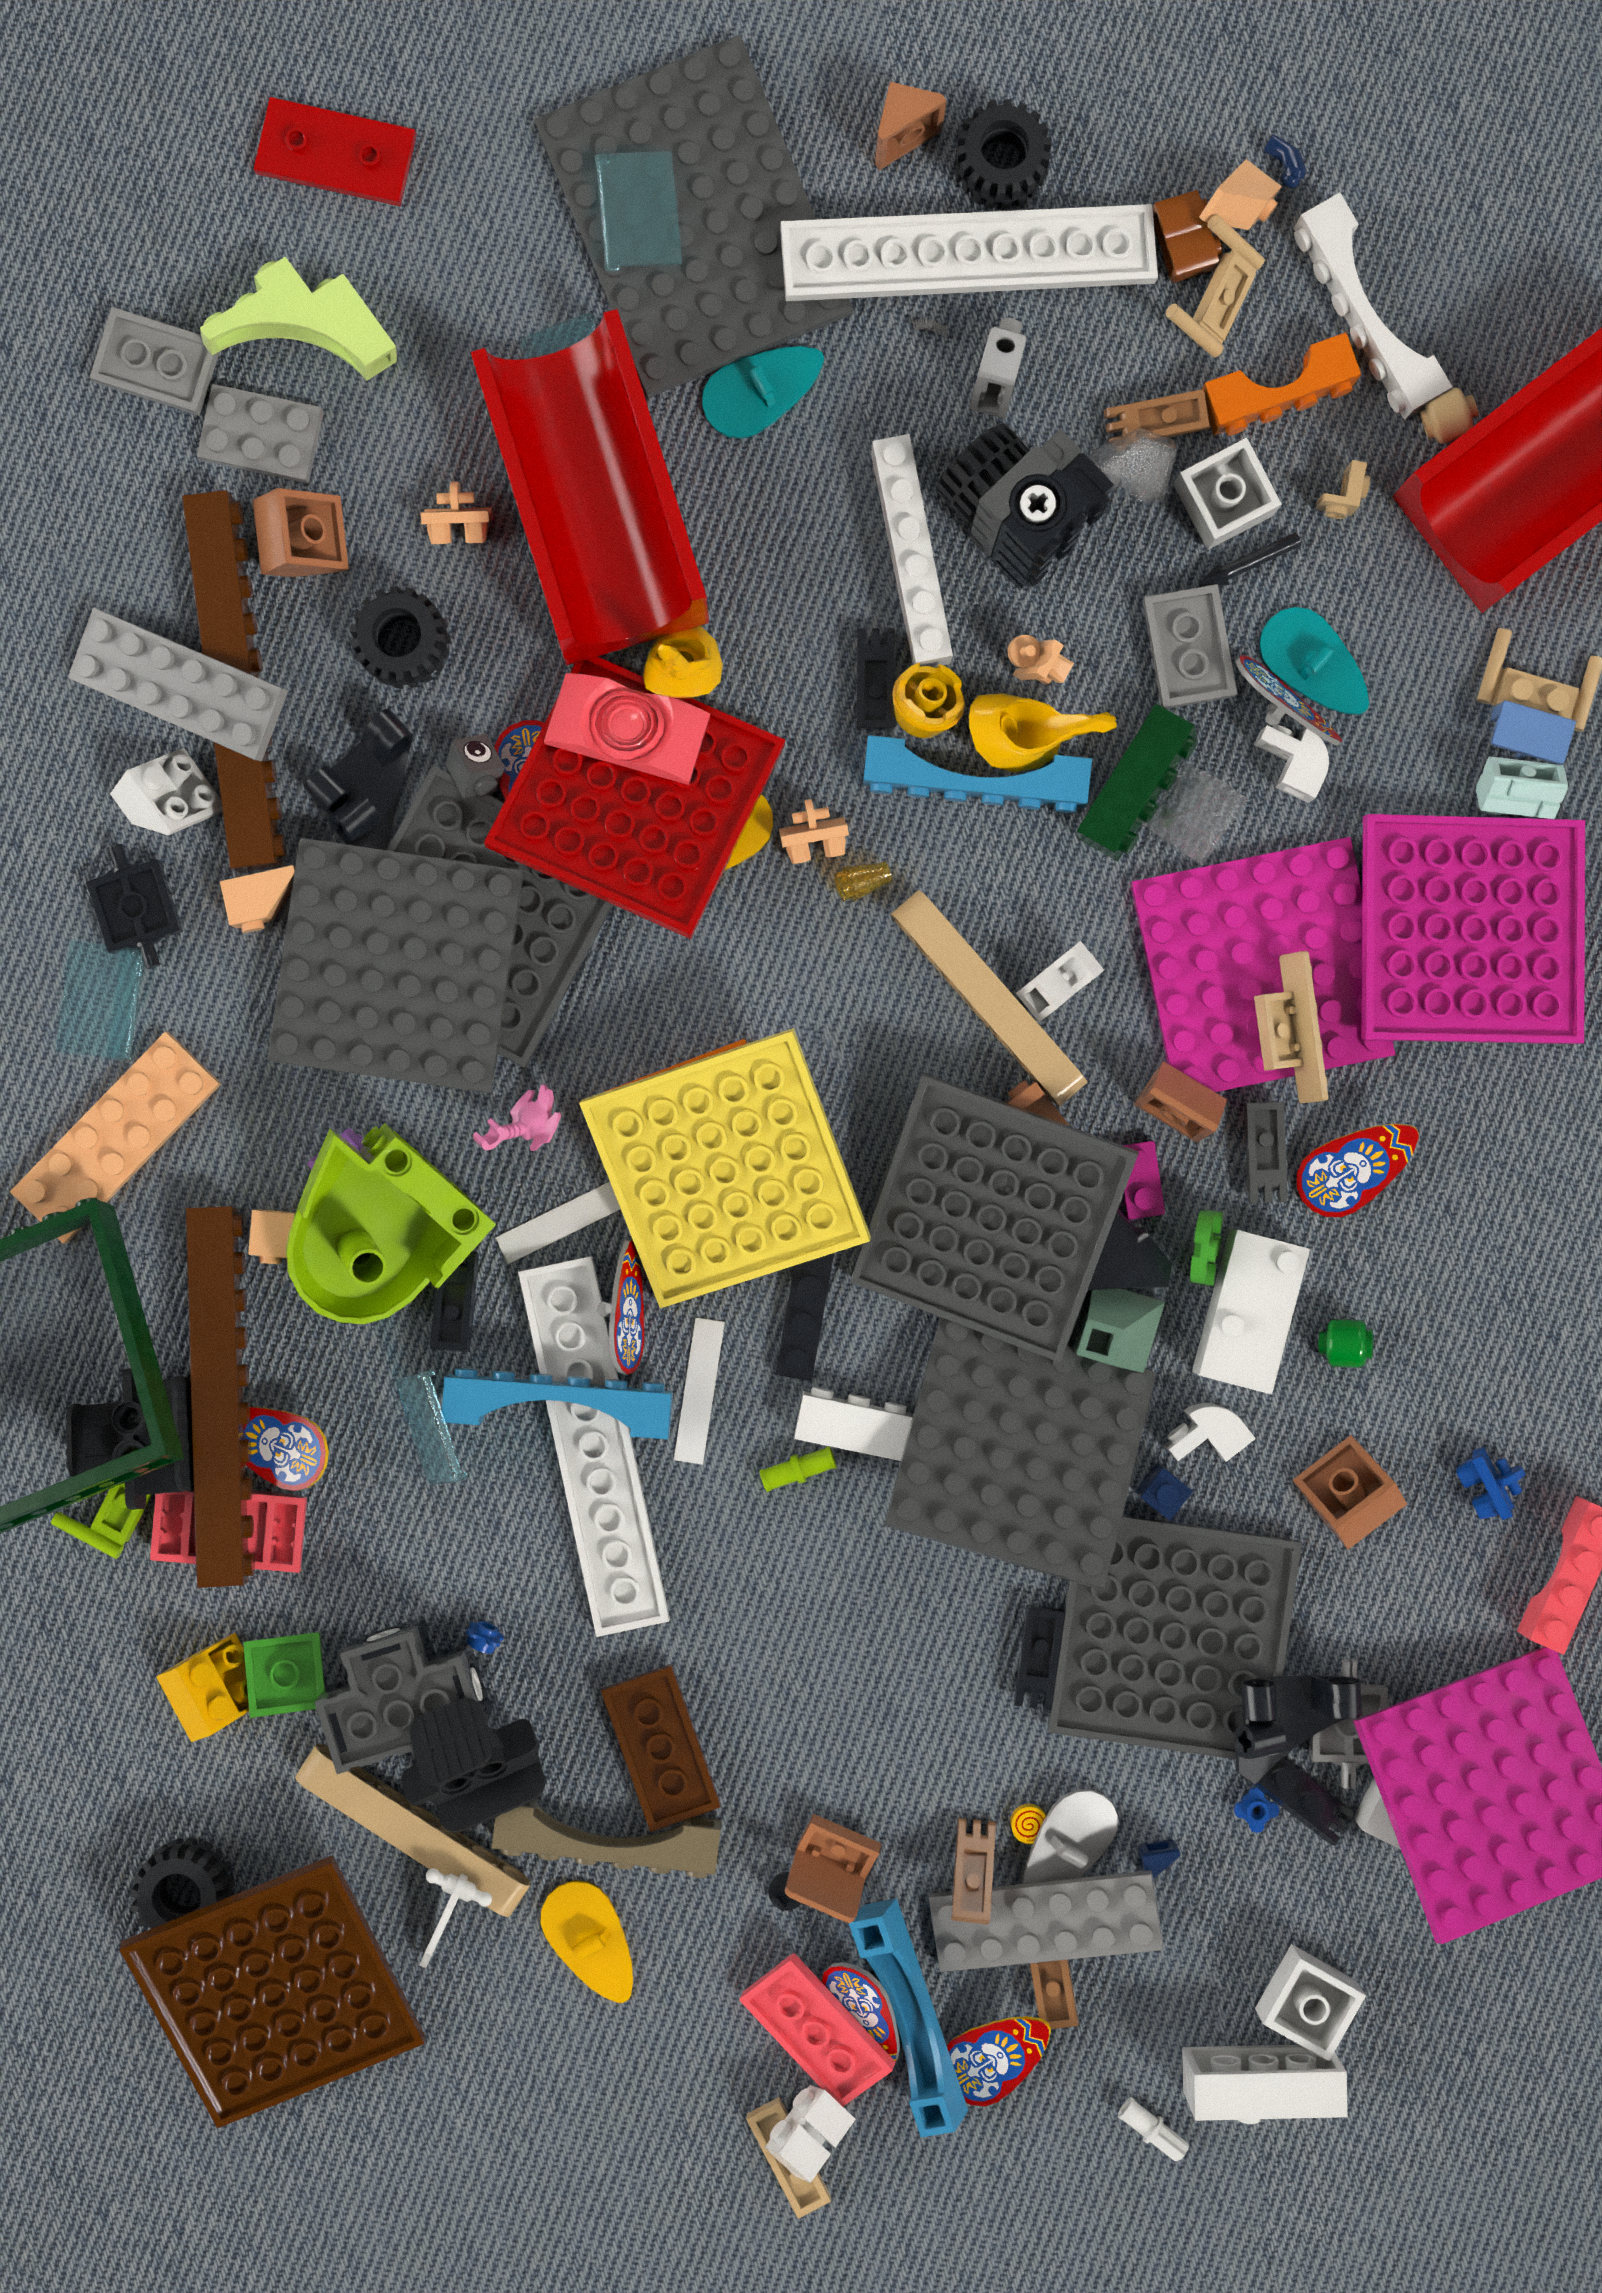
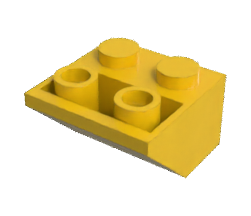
M236 1633L193 1654L156 1676L191 1742L213 1735L249 1712L244 1648Z

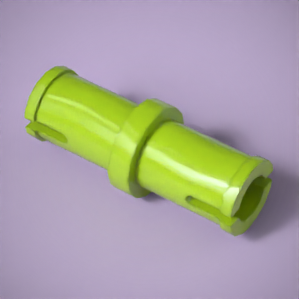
M827 1446L824 1449L800 1457L798 1454L791 1455L790 1460L766 1469H760L759 1473L766 1492H769L772 1489L796 1481L799 1484L805 1483L808 1477L830 1469H836L837 1463L831 1447Z

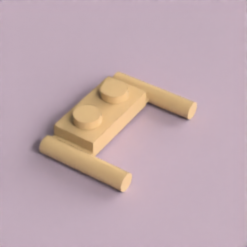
M1214 215L1208 221L1207 227L1232 250L1230 253H1223L1194 317L1192 318L1177 304H1172L1168 307L1166 316L1212 357H1217L1223 351L1222 343L1225 341L1254 280L1256 270L1262 267L1265 259L1219 215Z
M1498 628L1476 701L1493 706L1498 705L1504 700L1575 720L1574 731L1583 732L1602 671V658L1590 656L1579 691V688L1509 667L1503 669L1502 665L1512 631Z

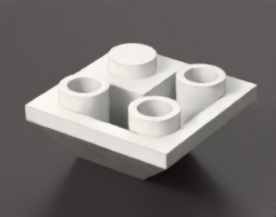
M184 748L127 770L110 793L131 824L165 835H171L223 812L221 798Z

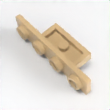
M1300 951L1281 955L1279 960L1284 992L1254 996L1264 1071L1294 1067L1299 1103L1328 1100V1082L1325 1075L1309 952Z

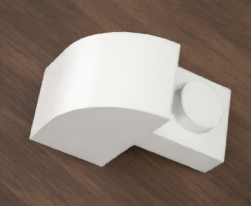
M1267 725L1260 731L1254 745L1287 760L1275 788L1307 803L1311 802L1317 797L1328 772L1329 756L1324 742L1318 735L1307 728L1299 734L1298 739L1293 738L1294 733L1291 730L1280 725L1273 727Z
M1080 941L1020 989L1016 995L1040 1022L1096 978L1104 969Z
M1199 1403L1184 1410L1192 1423L1188 1426L1183 1423L1172 1430L1167 1436L1169 1441L1164 1444V1447L1173 1458L1180 1461L1207 1440L1219 1457L1227 1462L1256 1438L1241 1419L1228 1409L1213 1403Z

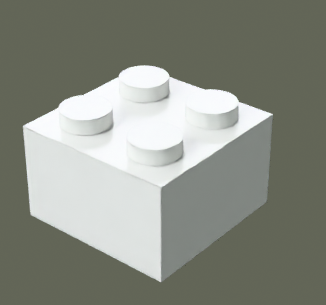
M1247 438L1180 472L1173 484L1207 550L1272 517L1282 505Z
M1291 1944L1255 2010L1265 2026L1330 2061L1366 1995L1356 1980Z

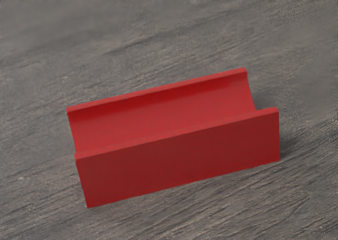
M618 309L604 312L599 326L583 340L548 355L511 360L492 356L485 348L471 351L476 373L566 666L709 623L707 596Z
M1602 328L1417 469L1392 496L1481 613L1489 609L1602 521Z

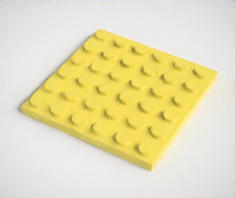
M794 1028L582 1099L579 1103L659 1308L870 1242L869 1230Z

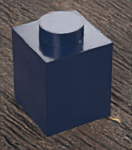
M1156 1463L1134 1492L1164 1517L1171 1520L1193 1491L1163 1466Z

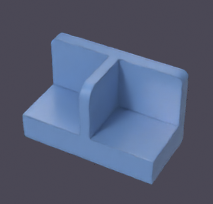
M1504 700L1493 708L1490 721L1495 722L1496 725L1491 744L1516 752V758L1518 759L1531 756L1560 765L1565 762L1576 721Z

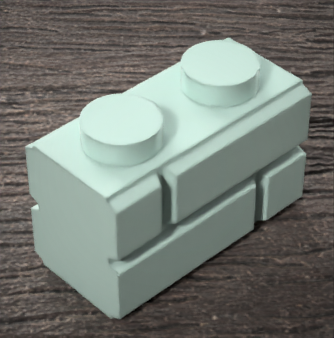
M1491 756L1488 757L1483 774H1481L1476 786L1478 804L1481 811H1486L1495 816L1505 813L1522 815L1525 818L1555 819L1560 808V802L1563 801L1568 790L1564 765Z

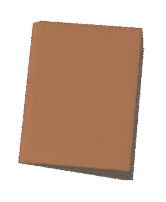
M890 82L877 135L875 165L878 170L883 169L942 132L946 108V99L943 94Z
M1163 1061L1133 1105L1197 1143L1216 1131L1227 1099Z

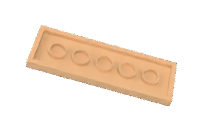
M164 1032L20 1180L10 1193L40 1222H42V1218L45 1215L70 1210L75 1207L78 1201L86 1198H97L107 1203L222 1083L169 1032ZM82 1227L62 1235L58 1239L63 1244L68 1243Z

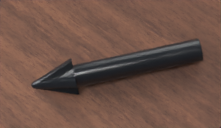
M1294 532L1224 566L1219 562L1201 580L1198 586L1230 585L1229 579L1300 547V537Z

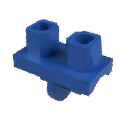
M1483 1446L1473 1450L1472 1458L1457 1466L1456 1473L1465 1488L1481 1481L1488 1492L1472 1498L1473 1506L1479 1518L1485 1519L1500 1515L1503 1521L1513 1516L1511 1509L1514 1508V1504L1505 1486L1508 1487L1512 1496L1521 1493L1522 1489L1518 1480L1524 1477L1526 1473L1522 1466L1510 1468L1506 1458H1501L1495 1462L1500 1473H1497Z

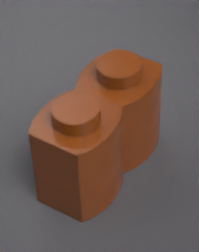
M1198 190L1156 202L1152 207L1154 231L1162 250L1171 283L1214 271L1219 263V258L1222 257L1219 237L1217 235L1212 236L1210 229L1207 227L1208 222H1204L1199 218L1208 201L1206 199L1201 200Z

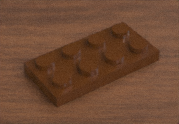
M672 1663L603 1687L601 1693L650 1832L720 1808L721 1801Z

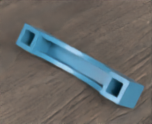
M868 735L863 786H870V792L878 794H892V789L907 790V796L928 798L930 792L944 794V799L948 801L965 802L966 796L981 798V803L986 805L1000 806L1003 805L1004 800L1017 801L1018 807L1024 809H1040L1041 804L1055 805V811L1077 813L1078 808H1084L1088 803L1092 758L1054 755L1051 764L1029 773L1008 777H976L951 772L926 762L905 747V739Z
M455 1368V1374H448L444 1377L442 1423L480 1425L484 1421L485 1414L501 1407L527 1401L551 1400L576 1403L604 1412L631 1429L630 1437L668 1439L670 1436L673 1390H665L664 1383L643 1382L642 1388L627 1387L628 1381L605 1379V1385L590 1384V1378L569 1376L567 1382L552 1381L553 1375L530 1374V1380L515 1379V1372L493 1371L492 1377L477 1376L478 1370L471 1368Z
M894 1898L865 1904L858 1911L855 1920L849 1923L860 1958H865L869 1962L889 1996L908 2068L911 2090L909 2103L920 2136L927 2137L955 2132L966 2115L968 2108L898 1900Z

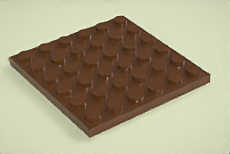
M333 1855L121 1941L119 1950L217 2129L425 2044V2034Z

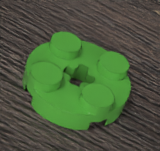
M1201 1210L1199 1212L1194 1238V1255H1192L1190 1282L1214 1286L1216 1264L1211 1262L1215 1263L1216 1258H1219L1222 1236L1215 1235V1233H1221L1223 1212Z

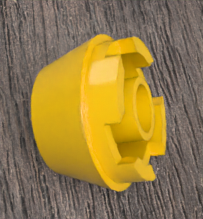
M920 663L910 666L897 678L892 691L894 713L899 726L912 736L931 738L957 724L963 715L965 707L964 696L960 689L962 682L951 669L941 664L937 668L930 666L920 667Z

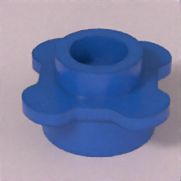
M486 1621L471 1622L465 1632L468 1635L466 1643L471 1648L488 1654L493 1653L495 1648L500 1646V1641H503L504 1635L498 1632L499 1629L495 1625Z
M1254 1787L1242 1797L1240 1802L1235 1804L1234 1813L1238 1818H1243L1249 1824V1829L1252 1832L1259 1833L1264 1830V1824L1270 1818L1278 1816L1279 1807L1275 1802H1270L1262 1791ZM1255 1807L1260 1808V1811L1258 1813L1253 1812V1809Z

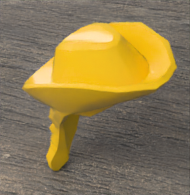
M702 626L658 638L648 653L644 668L643 680L646 689L657 695L673 698H690L709 694L721 682L723 668L716 640Z
M1005 693L978 695L970 705L969 729L977 752L992 767L1010 772L1040 768L1052 760L1054 755H1057L1061 742L1070 740L1074 736L1090 732L1105 733L1117 728L1116 717L1108 712L1097 715L1061 714L1049 704Z

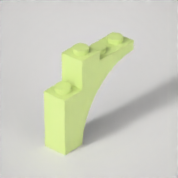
M286 257L277 262L270 261L258 270V273L254 276L256 293L244 294L236 301L235 306L224 313L217 312L212 314L205 320L203 326L200 327L203 344L211 355L225 348L251 340L265 338L299 340L324 348L339 356L353 366L366 381L397 362L395 344L344 274L335 279L327 278L323 280L312 293Z

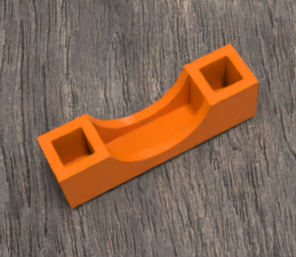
M1345 332L1310 345L1303 356V368L1300 377L1286 386L1277 388L1260 386L1247 378L1241 370L1205 382L1202 389H1204L1208 419L1213 435L1225 432L1226 436H1232L1247 429L1248 423L1259 419L1262 424L1268 423L1283 415L1282 411L1295 407L1296 411H1301L1318 403V398L1329 394L1332 399L1346 395L1353 390L1352 386L1361 376V372L1348 335Z

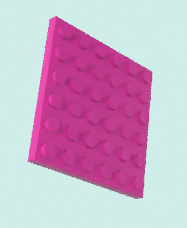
M1367 814L1363 816L1361 1040L1584 1044L1585 820Z
M1351 837L1151 877L1130 883L1167 1064L1214 1092L1295 1076L1294 1067L1264 1071L1254 996L1284 992L1279 958L1281 955L1300 951L1309 952L1310 964L1312 966V980L1315 1001L1317 1003V1017L1325 1070L1396 1055L1393 1041L1361 1040L1362 889Z
M1544 1646L1353 1720L1435 1943H1447L1602 1878V1766L1558 1652Z

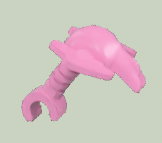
M545 1084L541 1085L538 1098L533 1102L532 1099L535 1091L528 1090L510 1111L513 1118L511 1124L500 1126L494 1119L490 1118L487 1121L490 1125L488 1133L480 1136L475 1132L473 1140L484 1150H492L502 1140L518 1136L525 1140L533 1139L530 1145L531 1151L537 1150L542 1144L549 1143L561 1118V1113L555 1112L553 1115L551 1113L554 1102L553 1091L548 1089Z

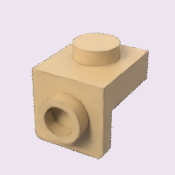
M1352 460L1344 470L1340 496L1323 493L1317 500L1315 509L1324 511L1325 516L1333 519H1345L1347 516H1352L1359 508L1361 498L1365 499L1368 493L1370 476L1365 475L1367 462Z

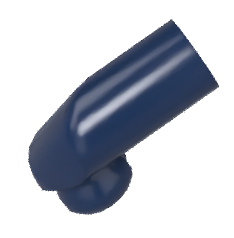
M1273 134L1263 151L1283 163L1285 170L1280 176V181L1289 188H1296L1300 180L1305 178L1307 171L1302 155L1296 147Z

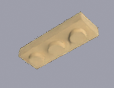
M778 2097L747 2113L746 2120L799 2219L830 2203L831 2195L819 2172L811 2183L795 2177L765 2148L770 2140V2133L774 2126L781 2120H785L788 2115L781 2098Z

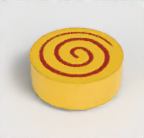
M1027 1803L1020 1805L1014 1810L1011 1815L1010 1824L1014 1836L1019 1841L1026 1844L1034 1843L1040 1826L1046 1817L1043 1809L1035 1804Z

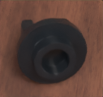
M789 1872L777 1874L769 1884V1898L772 1904L782 1912L796 1909L802 1904L785 1894Z

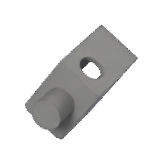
M1003 318L1000 321L999 328H990L969 409L1005 419L1027 337L1020 334L1022 324L1018 320Z

